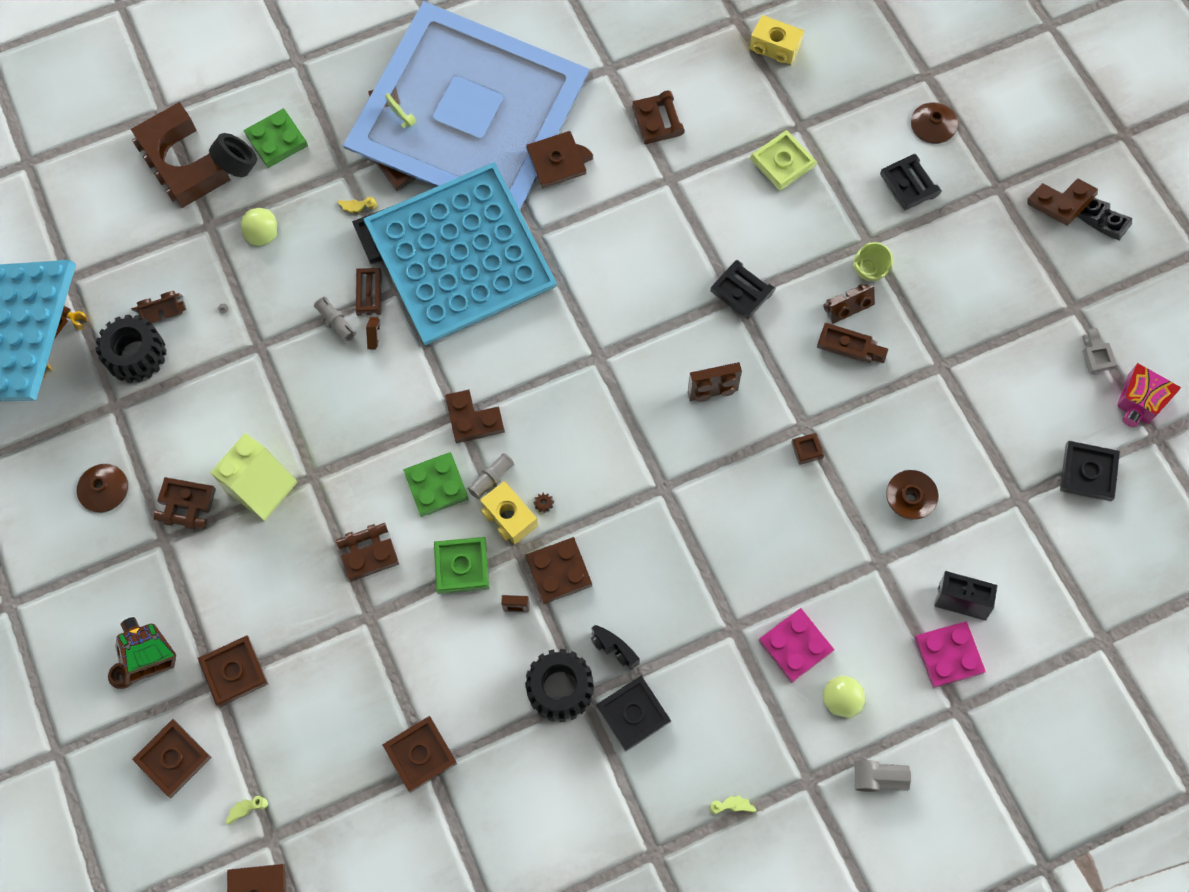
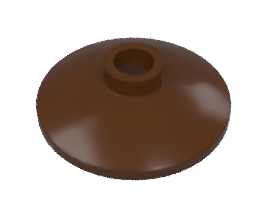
M931 102L919 106L914 111L911 118V127L915 135L921 140L938 144L950 140L955 135L958 120L955 113L949 107L941 103Z
M95 465L85 471L78 481L76 489L78 500L86 509L92 512L102 513L110 511L120 505L126 497L128 480L123 471L114 465ZM103 482L100 488H96L98 483Z
M905 470L897 473L890 480L886 490V498L891 509L899 516L911 520L927 517L933 512L939 499L938 489L934 481L925 473L917 470ZM906 495H913L915 500L909 501Z

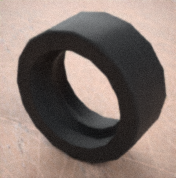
M219 134L209 149L210 157L214 163L235 177L247 176L257 162L256 154L252 148L232 134Z

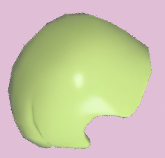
M254 208L245 212L241 219L243 237L252 245L261 246L269 244L277 236V221L274 214L269 209Z
M879 242L865 244L853 259L854 271L860 278L868 282L879 281L887 275L893 266L892 253L887 246Z
M837 676L828 681L823 690L824 704L836 716H842L847 719L853 718L862 712L866 704L864 689L852 677Z

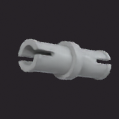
M327 297L319 298L315 302L314 308L324 317L326 325L329 328H333L343 342L350 341L356 335V332L344 320L342 312L337 311L328 301Z
M502 453L489 468L485 467L482 470L483 474L467 488L471 495L479 500L492 485H497L500 482V478L514 466L513 460L507 454Z

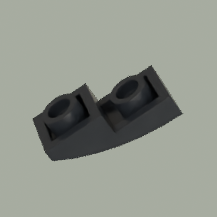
M1094 198L1078 215L1081 220L1094 229L1119 241L1132 225L1131 217L1110 210V203Z
M594 625L591 628L593 636L590 639L598 651L603 649L606 655L616 649L617 652L614 654L623 667L627 665L630 670L640 665V658L622 639L598 625Z

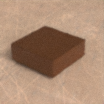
M817 433L792 439L791 443L799 465L824 458Z
M502 595L501 605L506 612H528L530 601L528 596Z

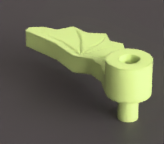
M389 93L385 95L392 111L400 119L404 120V123L401 124L403 129L406 126L411 127L416 123L415 117L412 114L407 116Z
M739 795L736 797L730 796L723 803L713 801L709 806V811L713 815H717L727 809L733 812H756L755 807L750 805L749 799H742Z
M256 796L252 801L243 799L242 802H236L234 808L229 810V816L225 823L230 825L237 819L247 816L251 810L265 809L268 806L266 798Z

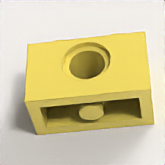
M762 15L751 35L749 50L776 59L778 62L792 65L802 45L804 30Z
M505 481L480 500L483 508L480 510L489 522L494 521L499 526L497 531L505 541L510 539L515 545L538 527L536 516ZM510 510L514 512V515L509 519L501 517L504 511Z

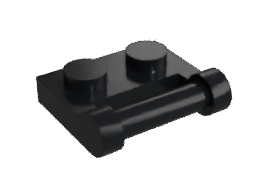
M912 154L881 169L880 172L881 177L904 210L928 199H934L942 192L940 187L933 183L919 163L920 159L917 154ZM910 168L914 171L918 179L921 181V183L925 187V190L921 188V186L918 184L914 176L911 174V172L909 171Z
M735 260L711 286L710 292L749 320L758 308L772 296L776 287L770 283L767 285L744 268L742 262ZM739 275L753 287L758 289L760 293L757 294L755 291H753L751 288H749L747 285H745L743 282H741L734 276Z

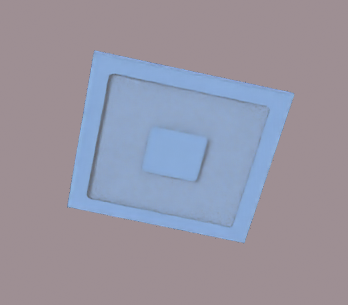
M423 1L344 142L343 148L435 187L495 162L519 210H521L537 178L526 145L559 134L590 69ZM387 93L390 94L407 116L412 114L415 117L416 123L411 127L406 126L404 129L401 127L404 120L400 119L392 111L385 98Z

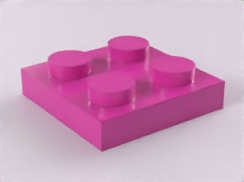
M802 608L798 609L758 640L791 683L835 650Z
M967 621L915 636V641L933 688L978 676L986 672Z

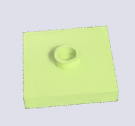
M787 130L750 155V160L779 191L816 167L817 161Z

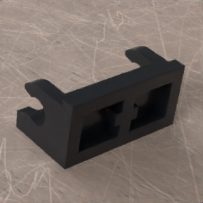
M945 571L938 585L939 593L935 599L934 606L986 621L994 609L998 585Z

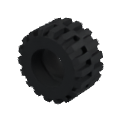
M125 315L123 319L119 316L114 318L115 322L111 323L109 321L105 324L107 328L105 330L101 329L99 332L101 338L96 339V344L98 345L96 353L99 355V360L113 376L120 381L125 379L127 383H133L134 379L139 383L143 382L144 377L148 379L153 377L152 373L154 371L158 373L160 370L159 364H164L165 362L163 356L166 355L167 350L164 347V340L146 318L142 319L138 315H135L134 318L131 315ZM133 342H142L137 352L130 356H121L122 351L127 345Z
M554 649L549 650V654L544 656L542 653L539 655V660L537 662L533 661L530 665V671L527 670L525 688L528 699L533 709H536L541 717H547L549 721L554 722V719H557L560 722H566L565 719L568 718L573 720L577 718V714L580 713L582 715L586 711V706L590 705L594 693L592 671L586 665V661L582 657H577V653L573 651L566 653V649H560V652H554ZM557 672L570 674L576 682L575 691L565 699L557 700L550 698L544 691V683L550 675Z

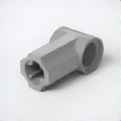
M873 760L854 761L856 791L875 792L880 791V789L910 790L911 771L909 766L879 764L878 761Z

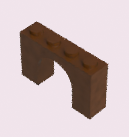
M180 102L130 129L135 137L132 139L133 144L139 152H145L146 155L142 156L150 169L155 167L157 170L154 173L161 186L163 184L167 185L168 188L165 190L172 202L177 200L181 208L231 180L228 173L214 163L210 154L186 166H172L165 162L166 154L172 145L197 131L192 119Z

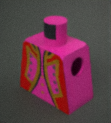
M1137 363L1127 375L1117 404L1120 409L1126 412L1122 421L1130 427H1137L1140 420L1149 424L1177 394L1181 387Z

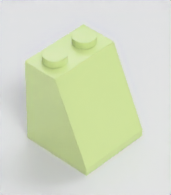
M246 433L242 435L210 472L227 494L263 521L269 517L297 484V480L263 445Z

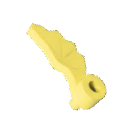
M367 197L363 201H357L356 199L350 201L338 200V204L343 208V211H349L351 214L361 212L366 206L370 210L377 208V202L373 197Z

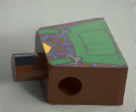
M135 617L127 618L121 622L120 625L124 633L117 635L115 648L124 685L174 668L177 655L155 624L150 623L140 627Z

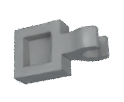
M1097 328L1087 330V334L1082 335L1084 344L1087 346L1082 352L1089 373L1114 369L1117 364L1110 343L1102 344Z

